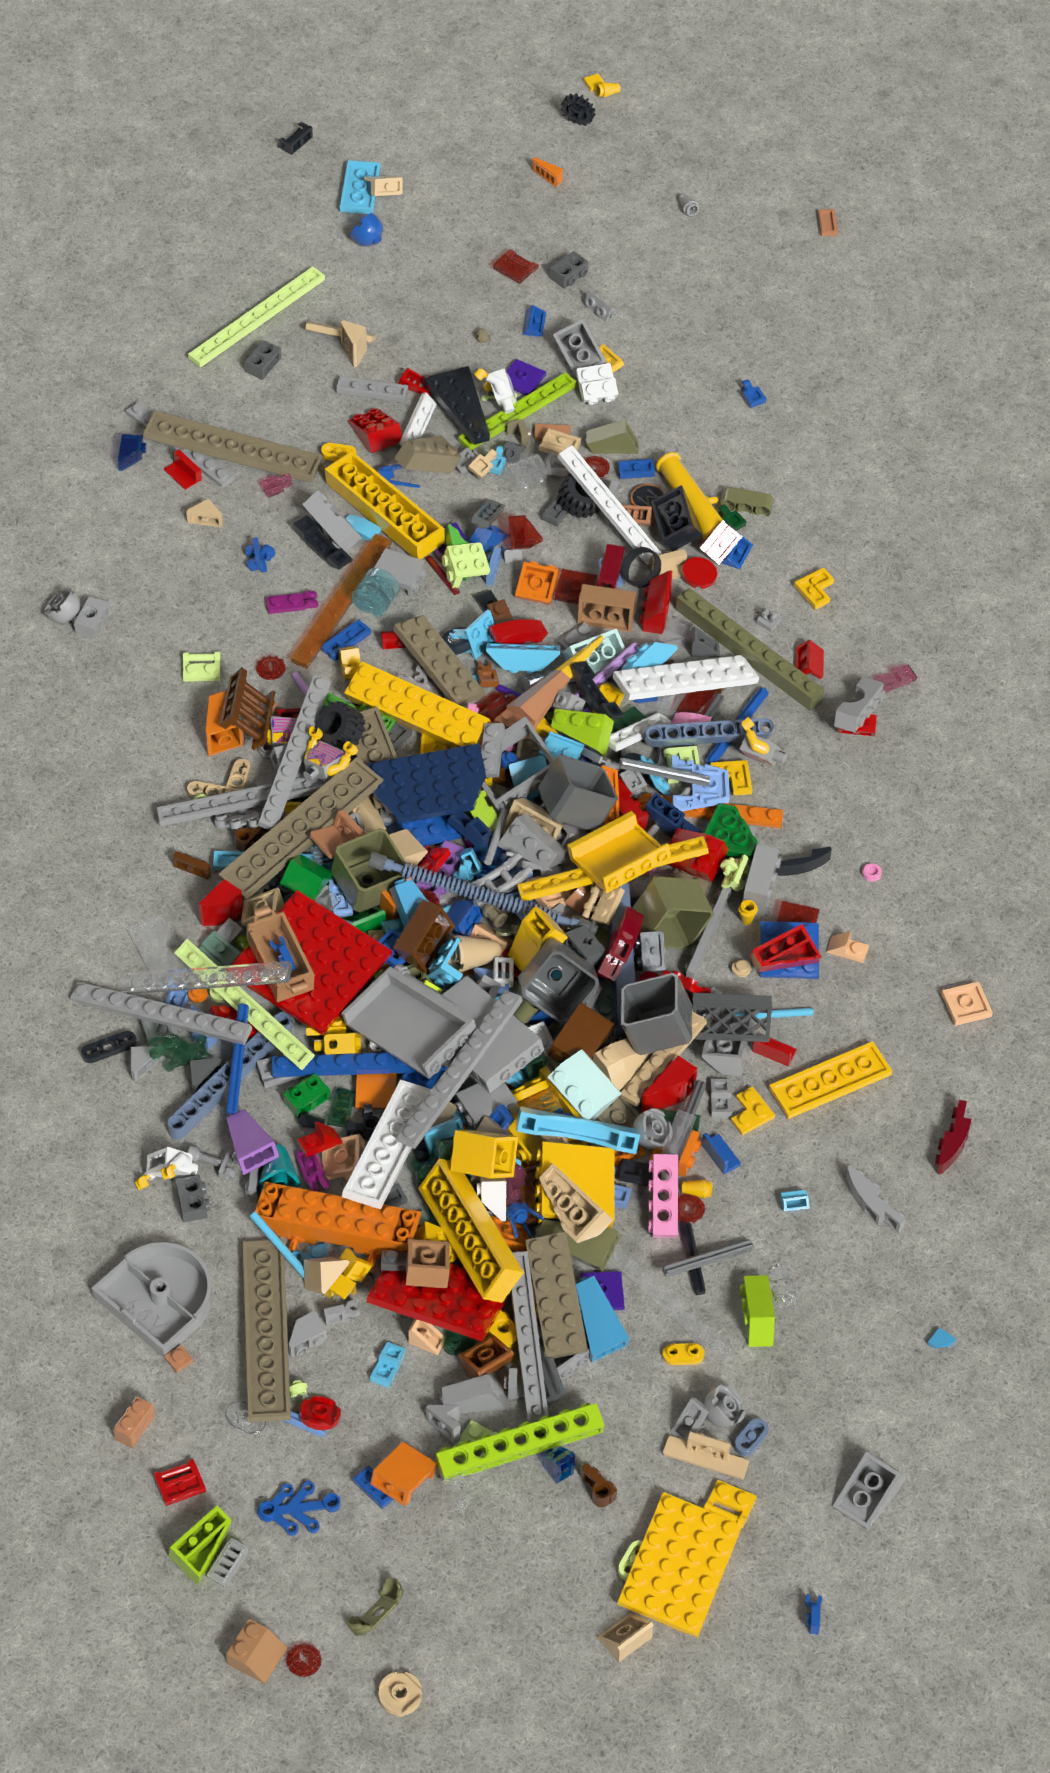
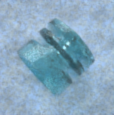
M372 568L368 570L353 592L352 599L361 611L380 617L385 614L399 593L400 585L394 576L380 568Z

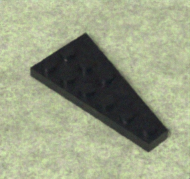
M469 366L423 378L425 387L474 445L490 440V433Z

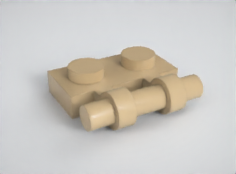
M595 884V887H592L590 891L591 896L588 902L584 904L582 917L589 919L591 913H593L592 920L610 926L625 890L618 887L606 893ZM598 897H600L597 906H595Z

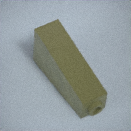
M544 1219L542 1224H538L534 1234L535 1238L565 1231L561 1226V1222ZM606 1228L600 1235L577 1243L567 1234L571 1258L603 1272L621 1236L618 1231Z

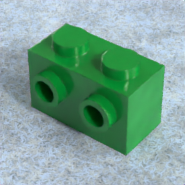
M314 1073L310 1077H305L301 1083L286 1090L283 1094L284 1104L299 1119L301 1113L310 1112L329 1100L330 1088Z

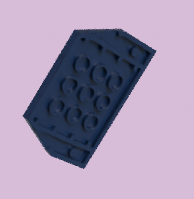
M479 743L368 763V767L383 779V782L373 791L374 798L382 803L385 810L392 814L399 824L474 810L477 803L476 800L481 792L480 789L486 779Z

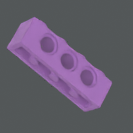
M445 840L440 848H448L451 855L437 872L436 876H439V873H441V878L447 875L446 879L448 880L450 876L452 877L451 881H453L454 873L462 865L457 854L465 848ZM419 880L416 885L428 902L439 905L441 895L447 893V891H444L445 887L443 886L441 890V885L435 888L436 884L431 887V882L425 885V880L423 884Z

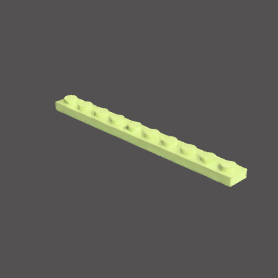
M311 267L188 354V359L201 368L325 280V275L316 268Z
M186 939L174 952L235 1010H238L239 1004L249 1005L248 1021L297 1067L303 1070L314 1058L315 1055L190 940Z

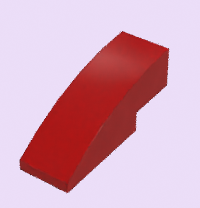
M534 619L513 620L489 627L495 641L506 644H525L527 641L539 643L548 634L542 621Z

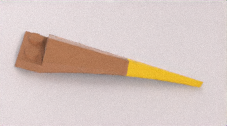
M603 635L506 706L507 709L495 718V723H503L506 730L526 716L533 728L536 729L554 703L559 690H563L573 677L571 664L586 661L603 641Z

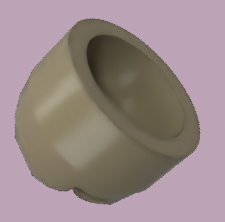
M485 328L480 329L476 333V338L480 343H485L491 339Z

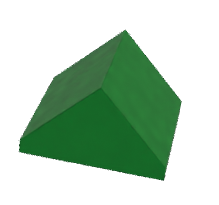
M300 854L290 860L280 885L288 890L291 889L293 893L298 890L315 901L333 875L331 871Z
M374 906L342 919L368 935V931L382 930L381 922L386 921V913L384 909Z

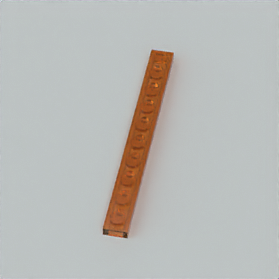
M378 534L374 535L291 657V663L306 669L309 668L322 646L326 643L371 576V572L385 548L389 549L392 545L391 539Z

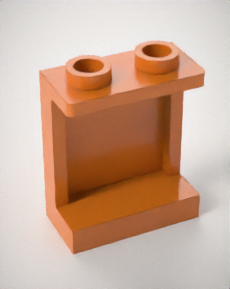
M402 1442L374 1469L370 1484L403 1506H406L410 1502L414 1490L427 1477L430 1479L434 1477L437 1463L415 1450V1448Z

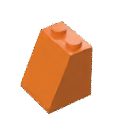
M227 690L209 696L206 722L208 756L244 745L243 730L236 725H231L226 730L220 726Z

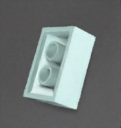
M617 629L601 634L603 635V641L586 660L595 674L599 673L625 650ZM601 635L569 646L562 652L565 660L568 661Z
M583 1049L561 1063L548 1076L550 1081L582 1117L594 1121L622 1094Z

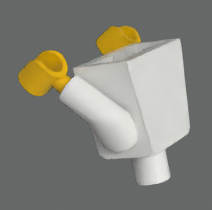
M478 369L474 375L480 380L484 377L487 378L486 382L482 385L487 393L493 390L497 403L500 407H503L505 413L513 412L515 410L513 404L517 400L511 379L506 370L501 369L487 374L483 369Z
M166 1147L147 1155L145 1175L138 1178L135 1184L138 1190L149 1186L147 1180L151 1181L156 1176L163 1177L165 1180L167 1178L178 1179L187 1175H195L198 1171V1165L192 1163V1155L190 1153Z

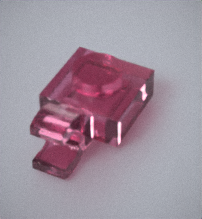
M286 474L279 479L275 475L260 481V485L268 498L284 492V488L294 486L291 482L293 478L290 474Z

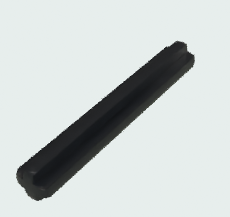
M690 1222L682 1223L681 1233L686 1256L689 1258L698 1255L692 1224ZM701 1267L690 1270L695 1295L705 1294L706 1289Z

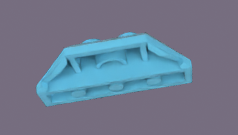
M657 642L643 643L638 647L636 654L627 658V663L621 670L660 666L678 647Z
M487 643L486 652L508 672L526 671L527 673H537V671H542L560 655V646Z

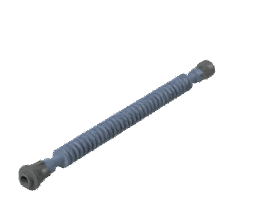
M372 852L368 867L381 871L384 869L390 872L391 870L400 872L403 878L406 874V879L412 876L411 880L413 881L416 877V882L422 879V884L425 880V885L431 882V887L436 884L435 888L441 885V890L444 886V891L450 888L449 892L452 893L455 890L454 894L456 895L458 891H460V896H462V893H465L464 897H467V894H469V899L474 896L473 900L475 901L478 897V902L484 899L483 903L486 904L488 900V905L493 902L492 906L494 907L497 903V908L503 905L502 909L505 910L507 906V911H510V908H512L513 913L516 909V914L522 911V916H524L525 912L527 916L534 908L532 907V902L527 905L528 901H525V904H523V899H521L519 903V898L513 901V896L508 899L509 895L506 894L504 898V893H501V896H499L500 892L498 891L494 895V890L489 893L490 889L487 888L485 892V887L479 890V885L475 889L476 884L470 887L471 883L468 882L466 886V881L460 884V879L457 883V878L451 881L452 877L450 876L447 880V875L441 878V873H439V876H436L437 872L431 875L432 870L428 874V869L422 872V867H420V870H417L418 866H415V869H413V864L409 868V863L403 866L394 863V860L388 859L387 856ZM544 907L543 911L548 913L557 925L560 923L569 926L570 929H576L585 925L594 936L596 935L598 925H595V920L589 921L583 918L579 920L573 917L570 919L561 916L562 912L560 911L557 915V910L551 913V908L547 911V907Z

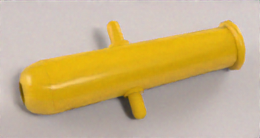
M667 453L656 463V470L663 474L672 490L680 485L683 486L699 521L703 534L702 539L705 540L716 525L723 520L712 505L718 502V498L705 496L680 461L681 456L678 453Z

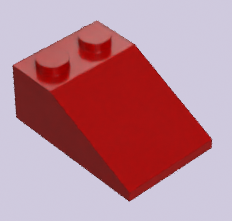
M677 828L669 845L704 836L709 854L667 865L712 883L728 852L725 841L707 834Z

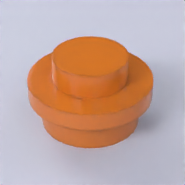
M196 985L190 988L188 997L194 1003H202L207 999L208 991L205 987Z

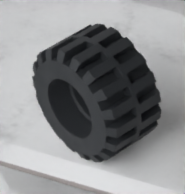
M569 473L558 491L560 505L564 506L563 509L565 511L568 510L570 515L574 514L578 518L580 516L583 518H587L588 515L590 517L593 516L599 507L589 495L584 497L576 491L581 490L586 493L572 474Z
M335 701V703H329V706H325L323 711H320L318 714L319 718L316 719L317 725L315 729L317 731L319 728L323 733V736L318 741H323L345 751L343 746L347 741L358 745L360 743L359 740L363 738V732H365L364 725L366 723L363 719V714L358 709L344 702Z

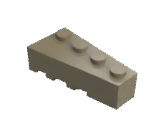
M442 435L405 441L395 457L396 461L406 470L448 474L454 471L462 458L457 449L450 445Z

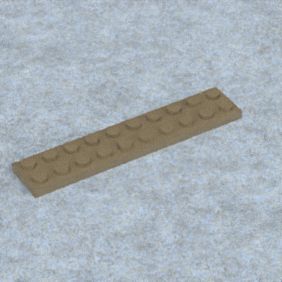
M154 411L143 432V438L310 483L313 482L323 460V455Z
M356 757L345 769L339 771L218 874L219 878L222 881L225 879L242 891V898L246 901L290 863V860L299 856L314 843L310 838L312 831L333 826L338 811L345 810L347 813L352 811L378 788L383 779Z
M270 1240L244 1241L243 1267L248 1422L291 1420L285 1257Z

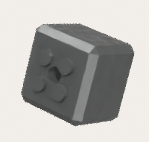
M561 754L557 756L538 787L552 821L588 832H593L602 826L618 800L611 781L603 768Z
M556 938L548 939L518 976L522 996L560 1024H566L580 1003L585 1004L599 986L594 966ZM554 970L562 972L561 976L557 979L551 977V973Z
M670 973L627 984L621 989V1025L635 1053L645 1055L689 1044L692 1040V1003L677 974Z

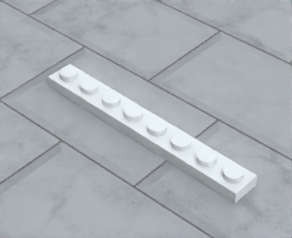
M573 446L559 453L557 458L633 549L648 547L656 554H662ZM652 553L639 555L647 566L650 565Z

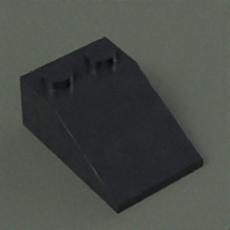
M682 485L651 501L662 542L672 552L703 536L699 521Z

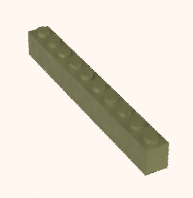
M691 588L686 589L677 596L676 611L733 654L743 656L753 669L806 709L811 711L823 701V687Z

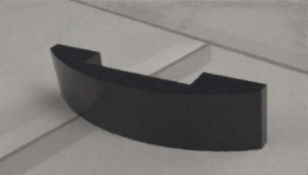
M308 515L293 523L295 530L307 546L331 567L339 570L353 561V558L342 548L337 549L318 530V525Z
M586 661L571 664L576 685L588 705L597 714H605L612 720L623 718L625 715L616 702L609 703L592 680L596 674Z
M831 846L812 849V855L808 857L781 861L780 868H776L775 871L778 873L777 876L797 875L819 868L830 860Z

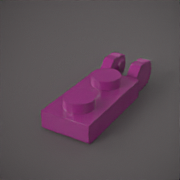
M305 591L303 594L296 593L266 597L268 614L317 608L319 605L318 601L315 600L317 593L315 591Z
M302 1150L295 1153L305 1182L308 1183L311 1191L320 1192L319 1187L315 1183L318 1179L325 1189L330 1187L318 1153L307 1158Z

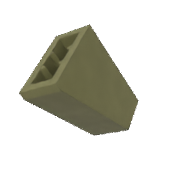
M626 419L586 431L585 445L587 449L590 448L593 454H639V441Z

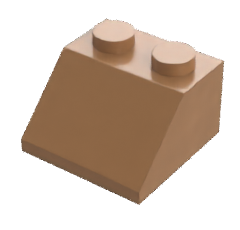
M408 1239L406 1285L447 1288L450 1270V1242Z
M248 1619L226 1653L227 1664L265 1684L288 1648L268 1628Z

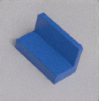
M473 900L457 901L448 916L455 925L454 930L456 934L469 937L475 924H478L483 917V913L479 906L476 907Z
M708 1133L703 1134L702 1146L723 1174L741 1166V1162L720 1134L710 1137Z

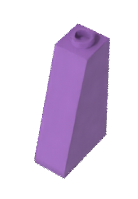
M245 1109L227 1117L236 1157L243 1175L279 1157L274 1140Z

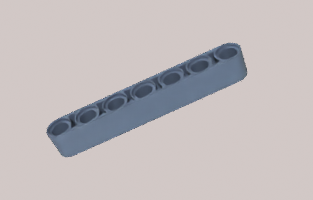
M768 718L750 719L754 724L750 730L755 731L756 736L763 739L771 737L774 730L772 720ZM743 720L653 725L646 730L645 743L650 747L739 742L744 740L746 733L742 731ZM766 726L770 731L764 732L760 727ZM728 728L731 729L733 733L726 734L723 730ZM712 730L714 734L710 736L705 731ZM693 731L695 736L690 737L686 732ZM674 732L677 737L671 738L668 736V733ZM655 733L658 735V738L652 739L649 737V734Z

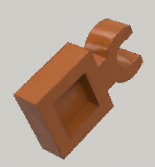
M478 661L477 678L481 687H498L499 679L496 669H491L492 663L488 661L487 666L482 665L481 661Z

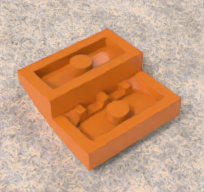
M397 1073L357 1075L355 1109H364L363 1104H371L372 1109H386L396 1089Z

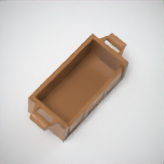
M269 906L253 911L254 922L247 924V941L276 1001L280 1002L314 990V973L284 911L276 914ZM270 913H271V915L268 916V917H265V918H262V919H259V920L257 919V918H259V917H261V916H264V915H267V914H270ZM282 936L284 938L288 951L295 963V970L289 972L287 966L282 967L278 958L281 954L272 950L271 940L275 945H279L281 943L279 937Z

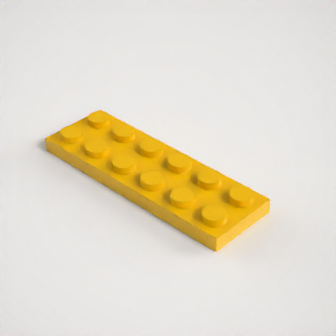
M872 1041L770 1084L769 1090L786 1117L790 1119L892 1075V1069Z

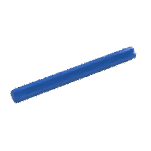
M765 687L758 689L736 720H743L753 716L769 694ZM728 729L726 734L733 733L731 729ZM732 742L717 743L706 758L708 765L718 762Z
M239 1004L236 1021L247 1024L249 1005ZM238 1043L233 1045L226 1113L232 1115L237 1113L245 1048V1045Z

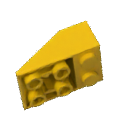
M535 906L522 920L508 956L514 958L515 965L522 972L548 939L556 938L563 943L568 937L548 913Z

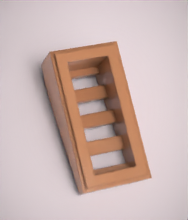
M622 505L630 516L631 511H634L633 519L638 525L653 527L655 515L652 507ZM639 512H641L640 520H638Z

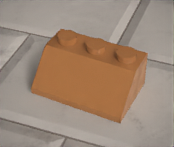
M583 584L579 597L578 624L581 625L585 622L592 627L632 632L637 592Z

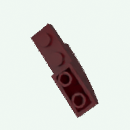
M629 906L626 907L610 939L611 943L596 974L612 983L615 982L634 947L643 923V914Z
M959 1099L958 1107H953L952 1118L955 1119V1123H950L949 1131H945L944 1138H939L937 1150H941V1154H936L934 1166L938 1167L937 1174H942L955 1162L965 1146L972 1119L964 1117L967 1104L965 1100Z

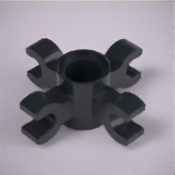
M363 1104L362 1123L347 1122L345 1132L346 1136L360 1134L363 1139L369 1141L379 1122V1118L373 1115L371 1104Z

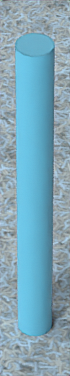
M813 1008L772 1010L771 1018L813 1015ZM737 1013L736 1016L746 1015V1014H745V1013ZM758 1013L755 1016L758 1019L765 1018L767 1013Z
M256 1211L252 1213L249 1217L304 1278V1266Z

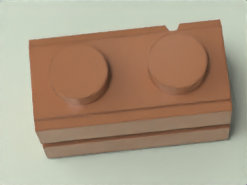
M137 1396L131 1403L132 1406L128 1407L113 1428L114 1439L130 1448L135 1446L155 1417L154 1405Z

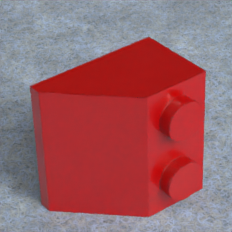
M225 879L199 902L200 923L202 926L223 925L228 918L238 921L242 917V891Z

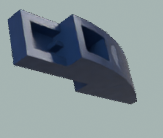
M656 792L645 806L654 821L671 838L677 828L704 834L703 831L684 819L685 813Z
M464 812L452 814L447 822L475 846L473 850L476 856L484 862L493 836L492 831L478 817L472 820ZM497 846L491 866H501L508 860L504 849Z

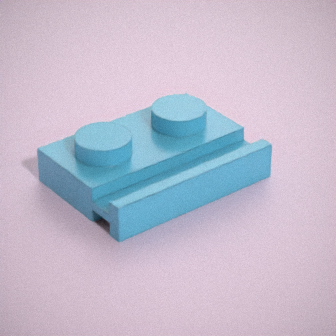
M551 731L544 742L555 759L561 754L579 760L581 752L584 750V744ZM540 750L539 756L542 755L545 757L546 760H548L544 753Z

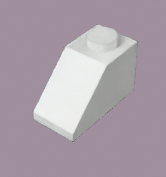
M480 1177V1183H477V1195H480L481 1202L501 1221H506V1179Z

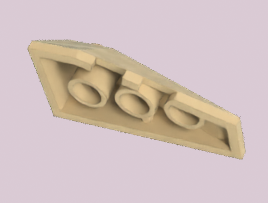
M626 1038L597 1051L592 1061L618 1090L622 1091L654 1052L639 1055L635 1053L629 1039Z
M554 1164L539 1178L561 1222L563 1230L577 1243L600 1235L613 1221L604 1210Z

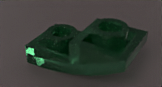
M337 1088L327 1125L347 1128V1122L350 1120L356 1098V1091Z

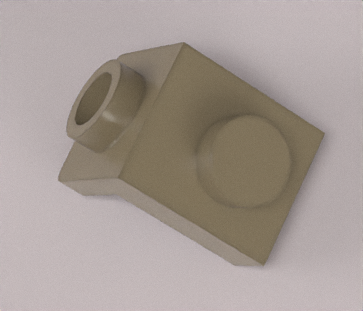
M524 419L508 421L507 435L518 433L521 445H528V439H531V432L529 428H526Z

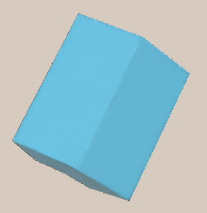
M473 848L463 849L457 854L462 865L464 860L467 859L472 862V869L469 875L474 876L482 872V866Z
M806 1190L781 1193L780 1199L783 1211L810 1208Z

